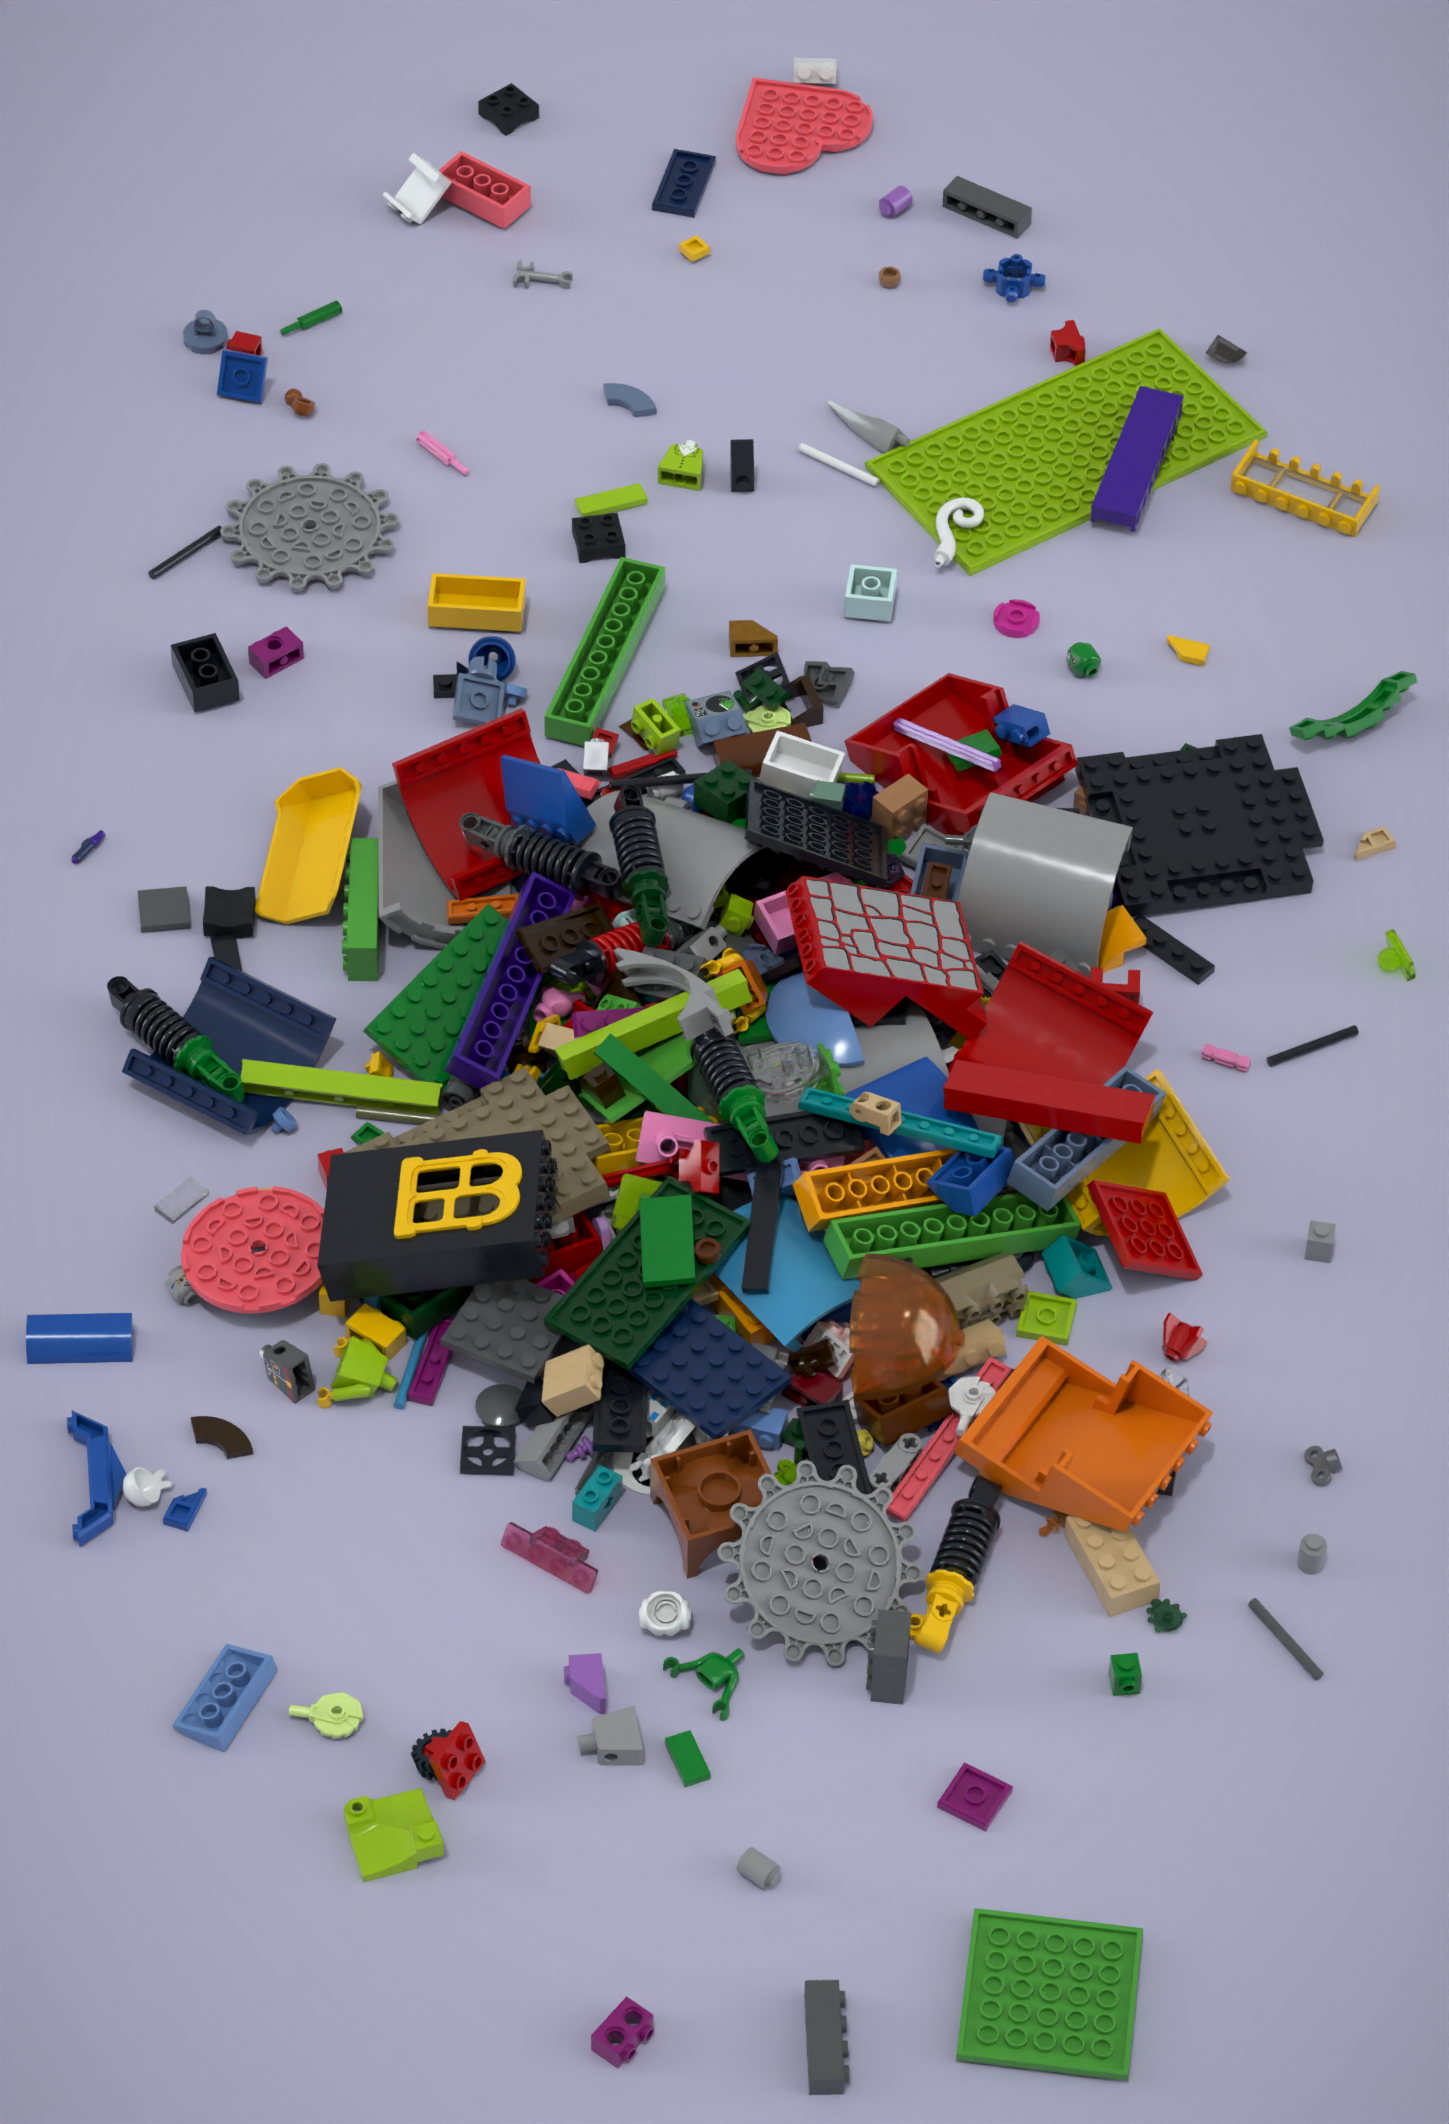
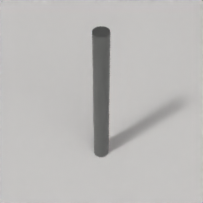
M1253 1598L1248 1603V1606L1315 1680H1319L1324 1674L1322 1670L1258 1599Z

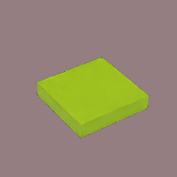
M1028 1291L1027 1301L1022 1306L1024 1311L1020 1314L1016 1337L1038 1340L1041 1336H1044L1054 1344L1067 1346L1077 1299Z

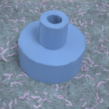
M505 683L504 694L508 695L506 704L516 706L518 698L525 699L526 688Z
M279 1107L272 1114L276 1121L271 1125V1128L276 1133H279L282 1129L291 1132L298 1125L295 1118L283 1107Z

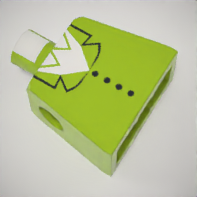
M687 440L684 445L672 444L658 465V484L696 491L701 490L703 450L698 448L696 442Z

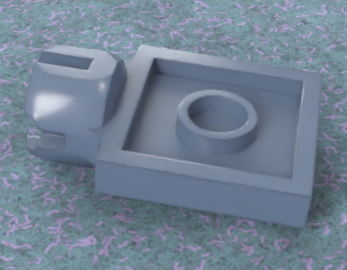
M474 657L469 663L468 674L459 673L456 683L453 720L481 726L502 716L505 683L498 681L496 678L497 663L495 660L488 658V665L483 666L484 657Z

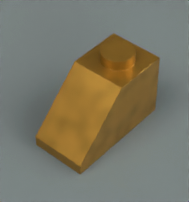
M753 620L729 621L730 657L770 656L778 651V636Z

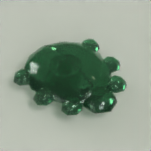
M1153 1599L1150 1603L1152 1607L1146 1610L1148 1614H1151L1147 1621L1156 1626L1154 1629L1157 1633L1177 1630L1187 1617L1186 1613H1181L1179 1610L1180 1605L1177 1603L1171 1605L1169 1599H1164L1163 1602L1159 1599Z

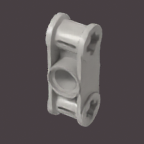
M913 1433L903 1434L882 1457L869 1476L872 1493L879 1487H887L893 1493L920 1455L919 1451L922 1447V1441L917 1435Z

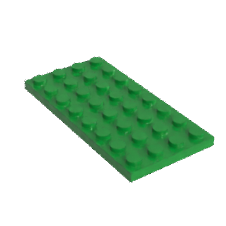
M489 904L463 928L363 1031L418 1081L440 1083L443 1086V1091L451 1077V1074L445 1072L444 1069L508 922ZM550 971L543 973L532 1001L540 994V990L554 979Z

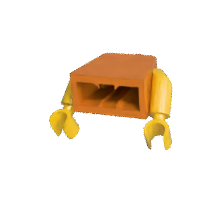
M733 953L716 961L710 960L700 966V969L705 967L709 971V974L704 977L706 979L716 975L719 971H722L723 975L736 969H739L747 979L752 1001L740 1006L743 1016L733 1018L731 1025L736 1024L737 1026L734 1034L747 1030L748 1024L765 1013L768 990L752 960H745L740 954Z

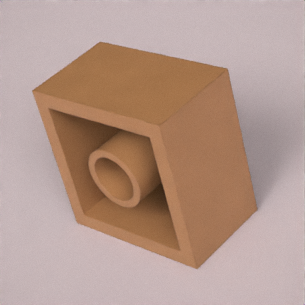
M907 774L873 796L872 822L886 826L887 840L900 839L902 837L905 839L908 834L919 829L923 823H926L928 789L910 774Z

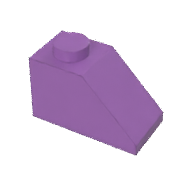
M602 1654L569 1655V1666H564V1682L570 1683L571 1694L597 1713L605 1714Z

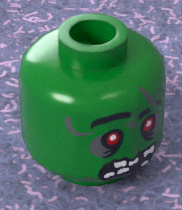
M1078 642L1068 649L1066 661L1076 676L1092 677L1098 672L1101 658L1091 644Z

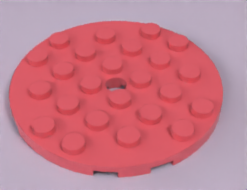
M273 1186L272 1190H258L257 1187L237 1190L236 1195L226 1199L222 1197L216 1199L202 1209L192 1220L182 1240L181 1262L184 1274L191 1288L202 1299L218 1308L248 1314L271 1312L301 1301L323 1283L317 1263L324 1209L305 1194ZM255 1248H265V1251L253 1253Z

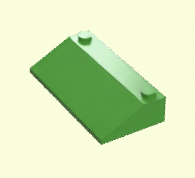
M680 1032L646 1047L636 1055L670 1084L696 1065L690 1056V1047L695 1038L687 1042L683 1037V1032ZM619 1075L617 1077L626 1096L607 1109L603 1108L582 1088L583 1092L577 1095L593 1121L609 1124L617 1121L646 1099Z

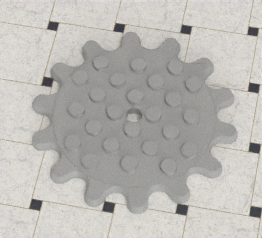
M319 463L314 466L313 471L308 475H299L293 467L282 466L278 469L279 479L275 483H265L259 479L249 480L246 487L250 494H252V497L246 501L231 500L226 504V510L230 515L239 519L238 522L225 525L220 529V534L224 540L241 543L239 548L231 552L230 557L234 564L256 563L259 565L255 571V577L258 582L268 583L275 577H286L289 579L291 589L294 592H301L304 590L307 582L311 580H322L330 589H338L343 581V573L354 571L363 576L370 575L374 569V563L369 560L368 556L375 553L389 554L392 552L394 541L382 536L381 533L385 530L396 528L399 523V516L395 513L379 511L378 508L388 500V492L383 489L371 492L363 491L360 488L364 481L362 473L353 471L343 478H334L330 474V466L325 463ZM309 526L311 528H314V531L312 529H306V527Z
M803 1460L796 1467L795 1482L787 1486L782 1485L771 1474L762 1475L758 1480V1488L763 1497L761 1504L757 1507H749L743 1503H736L730 1508L731 1519L742 1529L740 1540L737 1542H724L718 1547L717 1554L719 1559L723 1562L734 1564L739 1570L738 1580L725 1588L724 1598L731 1604L749 1603L754 1609V1617L747 1627L750 1637L758 1640L770 1632L780 1633L785 1639L784 1656L792 1662L800 1660L804 1655L805 1649L810 1645L819 1646L824 1652L826 1661L832 1666H839L844 1662L845 1646L850 1641H859L868 1650L869 1642L871 1641L872 1620L878 1619L879 1609L911 1613L910 1606L901 1600L899 1589L905 1583H917L923 1576L921 1566L906 1561L901 1554L903 1545L915 1538V1526L910 1522L899 1524L890 1522L886 1516V1509L893 1500V1494L890 1489L879 1487L871 1494L860 1493L856 1487L857 1472L851 1465H843L837 1471L834 1479L825 1481L818 1476L816 1467L811 1461ZM815 1557L824 1558L827 1564L826 1569L818 1571L814 1567L812 1560Z

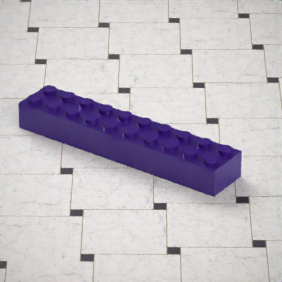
M534 871L531 873L522 886L444 1069L445 1072L479 1089L499 1080L543 973H537L515 933L519 928L569 913L576 897L574 892Z

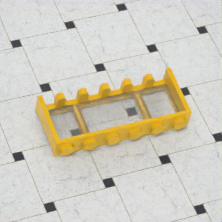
M1256 439L1231 477V491L1353 537L1357 536V532L1379 502V485L1376 484L1370 495L1362 492L1363 482L1359 479H1356L1352 484V488L1341 485L1342 474L1340 472H1334L1331 480L1320 477L1321 466L1318 464H1313L1310 473L1300 469V458L1297 456L1291 458L1289 465L1280 462V452L1276 448L1270 451L1268 457L1258 454L1259 440Z

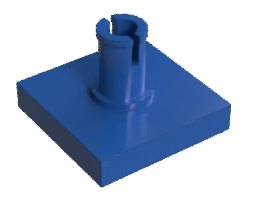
M228 349L222 350L217 395L262 402L268 357Z

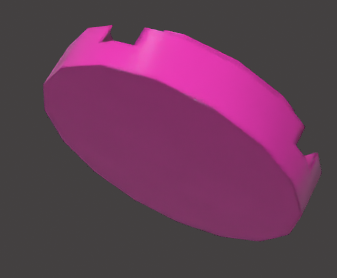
M1013 599L1009 600V603L1004 604L1002 602L996 607L993 623L1001 634L1012 638H1022L1033 634L1038 629L1040 614L1039 611L1035 610L1036 607L1032 603Z

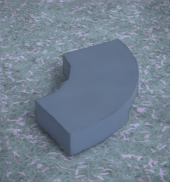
M603 384L608 405L623 406L630 410L634 417L657 413L653 400L643 391L625 384Z

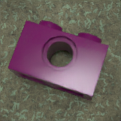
M286 626L248 646L249 664L267 679L304 659L303 642Z

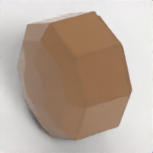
M889 266L883 267L879 271V282L881 285L888 288L896 287L900 283L901 275L899 269Z

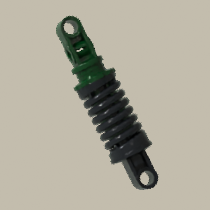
M625 784L621 787L614 803L615 814L609 821V828L613 834L623 883V894L627 899L631 900L632 906L636 910V920L639 924L641 940L649 947H659L669 928L665 903V893L669 889V883L655 828L656 818L650 809L644 807L641 790L635 785Z

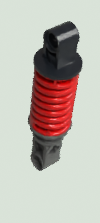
M713 911L709 921L719 920V914ZM668 917L669 928L662 944L659 947L652 948L673 951V949L680 947L699 933L700 930L697 927ZM638 922L629 923L596 937L579 941L575 952L558 957L553 961L550 968L551 975L570 986L577 985L583 981H588L592 985L603 983L609 979L614 970H618L616 967L618 961L614 953L615 949L621 948L642 953L644 947L647 946L641 940Z

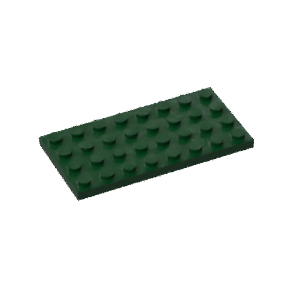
M667 1177L650 1198L691 1194L694 1250L696 1243L701 1239L713 1238L720 1243V1259L713 1264H702L695 1256L696 1283L644 1288L639 1209L543 1319L544 1325L582 1346L589 1344L602 1357L629 1371L748 1233L749 1226L752 1223L751 1220L699 1193L693 1192L692 1189Z

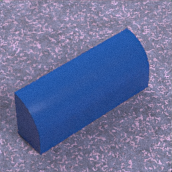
M132 1313L27 1315V1364L132 1362Z

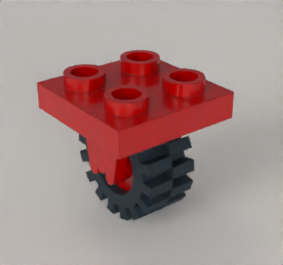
M459 1721L452 1731L448 1730L446 1732L445 1729H440V1732L437 1733L435 1729L431 1730V1735L423 1734L424 1739L418 1738L416 1740L417 1745L412 1746L413 1751L411 1752L412 1759L423 1778L426 1777L427 1780H432L433 1777L435 1780H438L445 1797L452 1800L456 1799L485 1763L484 1756L469 1723Z

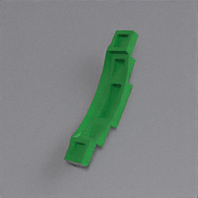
M1400 671L1384 678L1362 702L1351 710L1327 720L1305 718L1301 722L1289 727L1291 736L1302 738V740H1309L1315 736L1331 739L1337 735L1353 738L1358 735L1359 731L1373 728L1377 725V722L1385 719L1383 711L1391 709L1393 704L1401 701L1399 693L1409 690V686L1417 683L1415 673Z

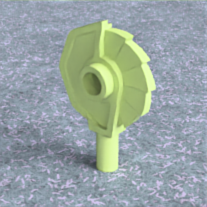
M759 706L754 711L743 713L746 726H748L752 733L791 725L790 712L781 706L775 711H770L765 706Z
M343 1692L324 1695L316 1704H311V1707L290 1705L289 1708L290 1716L309 1718V1722L314 1723L315 1728L322 1735L332 1736V1739L349 1736L354 1730L358 1729L359 1721L362 1722L363 1720L360 1702Z

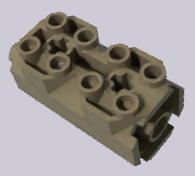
M1005 1252L924 1282L913 1287L910 1315L913 1319L917 1318L919 1320L921 1332L927 1339L930 1337L940 1339L986 1319L991 1320L996 1325L1001 1320L1017 1317L1024 1311L1022 1306L1026 1303L1028 1296L1027 1284L1022 1286L1020 1280L1025 1277L1023 1270L1012 1254L1006 1255Z

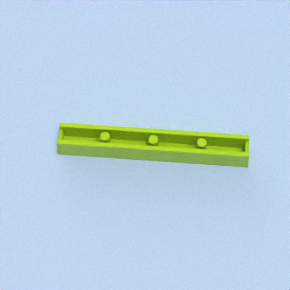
M739 969L706 982L713 987L718 1003L723 1009L727 1008L730 1011L752 1001L747 985L748 981ZM683 992L555 1048L554 1050L558 1055L563 1071L565 1070L569 1079L572 1080L604 1063L593 1053L610 1033L634 1053L682 1032L677 1017L687 1005L690 994Z
M242 1059L240 1077L244 1093L354 1107L361 1105L439 1114L440 1097L443 1093V1086L440 1083Z

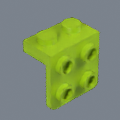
M624 1174L622 1176L610 1220L614 1228H617L616 1232L619 1233L636 1214L641 1192L652 1195L663 1182L632 1174Z

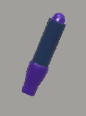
M99 830L95 835L84 840L81 848L72 856V863L75 864L82 861L99 845L105 837V833Z

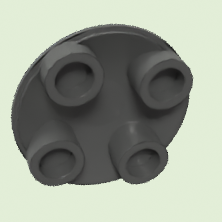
M496 1384L484 1389L478 1395L475 1403L476 1412L482 1424L490 1427L518 1426L522 1424V1418L515 1411L522 1391L508 1384Z

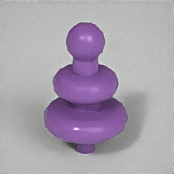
M584 1436L582 1438L583 1446L578 1443L575 1444V1451L568 1452L566 1460L572 1462L578 1456L581 1459H585L586 1452L593 1457L596 1452L592 1451L593 1441L591 1442L588 1437Z

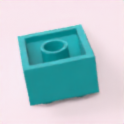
M1063 1234L1042 1252L1046 1262L1045 1267L1051 1274L1054 1281L1053 1286L1059 1294L1077 1299L1107 1292L1113 1288L1096 1249Z

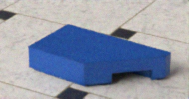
M200 1488L198 1492L191 1495H181L173 1498L163 1517V1524L188 1532L207 1496V1489Z

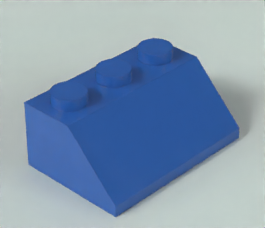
M1000 1146L994 1159L958 1150L927 1181V1185L954 1212L976 1216L1007 1184L1006 1182L1014 1163L1012 1149Z

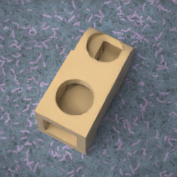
M863 1092L849 1107L851 1115L860 1122L867 1121L870 1124L880 1127V1133L888 1136L902 1123L901 1105L899 1102L870 1092Z

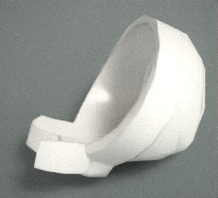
M136 1467L128 1472L123 1479V1491L130 1503L138 1507H145L158 1501L161 1490L169 1489L173 1483L162 1481L166 1474L164 1469H159L152 1474L144 1468Z

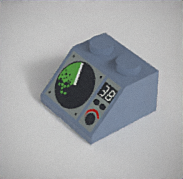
M730 690L684 702L697 748L711 745L713 740L744 735L748 732L742 709Z

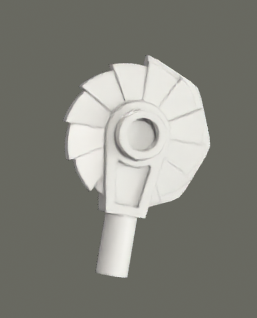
M980 1377L960 1378L949 1389L950 1406L956 1413L960 1414L959 1423L955 1431L959 1436L966 1432L970 1422L974 1421L975 1417L981 1413L996 1394V1391L990 1387L989 1383L980 1381Z

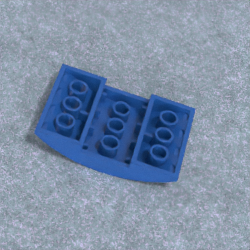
M927 1056L845 1094L846 1097L857 1099L863 1092H870L899 1102L901 1111L979 1130L972 1114L944 1109L943 1087L947 1077ZM859 1125L866 1141L870 1139L873 1146H877L886 1159L950 1149L949 1147L894 1133L888 1136L880 1133L878 1129Z

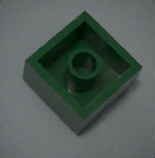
M727 760L694 781L693 804L714 818L731 824L736 819L745 816L746 790L749 779L760 780L730 760Z

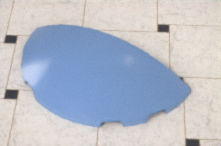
M802 966L790 971L775 985L766 1005V1021L772 1038L783 1050L788 1048L797 1054L799 1060L816 1064L819 1061L817 1044L822 1043L826 1050L830 1049L834 1062L837 1061L839 1067L864 1064L862 1051L849 1013L806 984Z

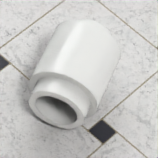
M671 771L660 776H671L679 774H676L674 771ZM684 784L646 787L649 797L662 801L668 796L681 794Z

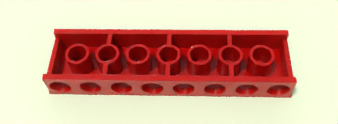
M961 1060L955 1061L943 1087L944 1109L1138 1144L1142 1143L1145 1129L1150 1118L1153 1117L1154 1100L1156 1097L1154 1094Z

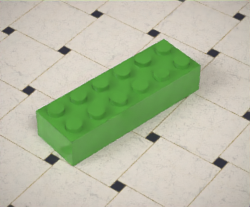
M351 838V848L347 849L346 863H350V865L345 866V881H349V883L344 885V899H348V901L344 903L343 912L344 917H348V919L343 921V936H347V938L342 940V954H347V956H343V971H348V981H378L380 938L378 838Z

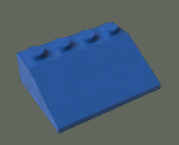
M508 755L501 757L505 805L514 827L518 828L520 825H528L530 828L539 831V833L542 832L563 842L578 845L596 826L564 770Z

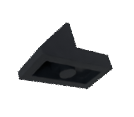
M456 662L457 674L433 675L434 698H455L457 676L459 673L468 674V668Z

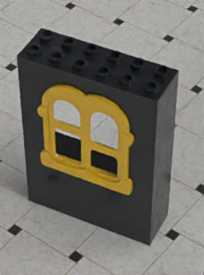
M543 1130L331 1155L317 1263L330 1302L545 1277V1268L550 1263L547 1247H551L549 1229L553 1227L550 1210H554L552 1192L556 1191V1183L553 1175L557 1173V1162L555 1158L551 1157V1142L546 1140ZM501 1176L492 1184L470 1186V1180ZM459 1181V1186L455 1189L416 1192L417 1186ZM484 1195H495L500 1199L499 1207L490 1214L454 1218L456 1199ZM445 1201L443 1218L441 1220L413 1223L416 1203Z

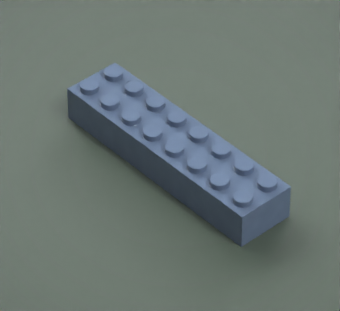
M1124 1066L1103 1084V1086L1156 1095L1153 1117L1150 1118L1149 1122L1158 1115L1166 1095L1164 1091L1127 1066ZM1052 1128L1014 1161L1006 1183L1046 1211H1049L1127 1141Z

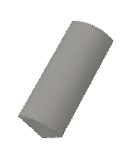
M594 1403L555 1417V1420L552 1422L537 1425L514 1460L516 1466L532 1477L550 1480L593 1414Z

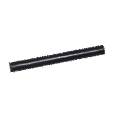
M218 525L148 572L149 576L152 579L157 578L219 537L222 527Z
M1356 1025L1269 1056L1267 1057V1063L1271 1067L1355 1036L1359 1033Z

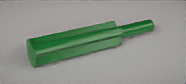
M335 300L298 317L297 322L280 329V333L285 335L298 328L302 330L342 313V307Z

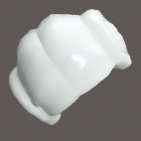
M657 1591L652 1593L648 1599L642 1600L639 1609L640 1627L650 1630L654 1635L662 1636L665 1634L673 1636L680 1630H687L690 1627L691 1606L680 1594L673 1591Z

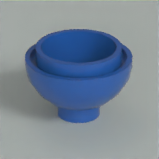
M483 637L472 646L468 662L470 663L474 657L483 656V666H487L489 654L495 652L498 655V659L495 660L497 663L496 678L501 682L508 678L514 670L516 664L514 649L509 642L501 637Z

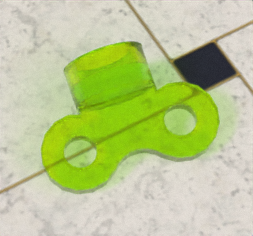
M780 1460L777 1465L779 1472H776L773 1476L782 1485H791L796 1480L797 1466L790 1460Z

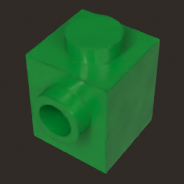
M1138 1653L1110 1655L1108 1674L1112 1695L1140 1694L1142 1673Z

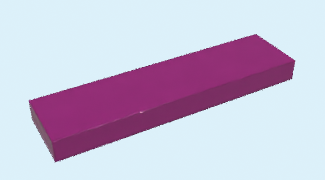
M445 1318L433 1326L407 1394V1401L433 1406L453 1353L452 1350L441 1346V1338L454 1319Z

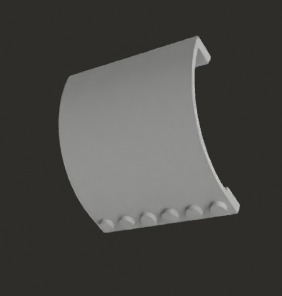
M990 792L972 841L958 899L972 950L981 953L994 950L999 957L1010 960L1020 941L1044 954H1049L1062 948L1068 956L1073 958L1078 970L1090 978L1091 967L1098 968V955L1106 914L1123 854L1128 852L1130 848L1133 827Z

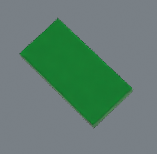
M691 1194L639 1199L644 1288L696 1283Z

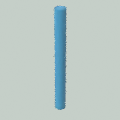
M429 1330L417 1339L415 1338L394 1402V1408L402 1410L404 1408Z

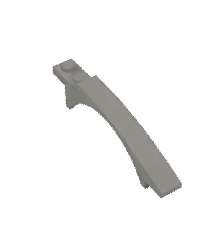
M621 948L614 950L618 961L616 963L617 969L628 976L621 980L625 987L643 984H665L678 987L690 994L687 1005L677 1017L683 1037L687 1042L712 1028H715L724 1037L734 1033L731 1026L733 1018L728 1009H723L718 1003L713 987L693 973L668 961L636 951Z

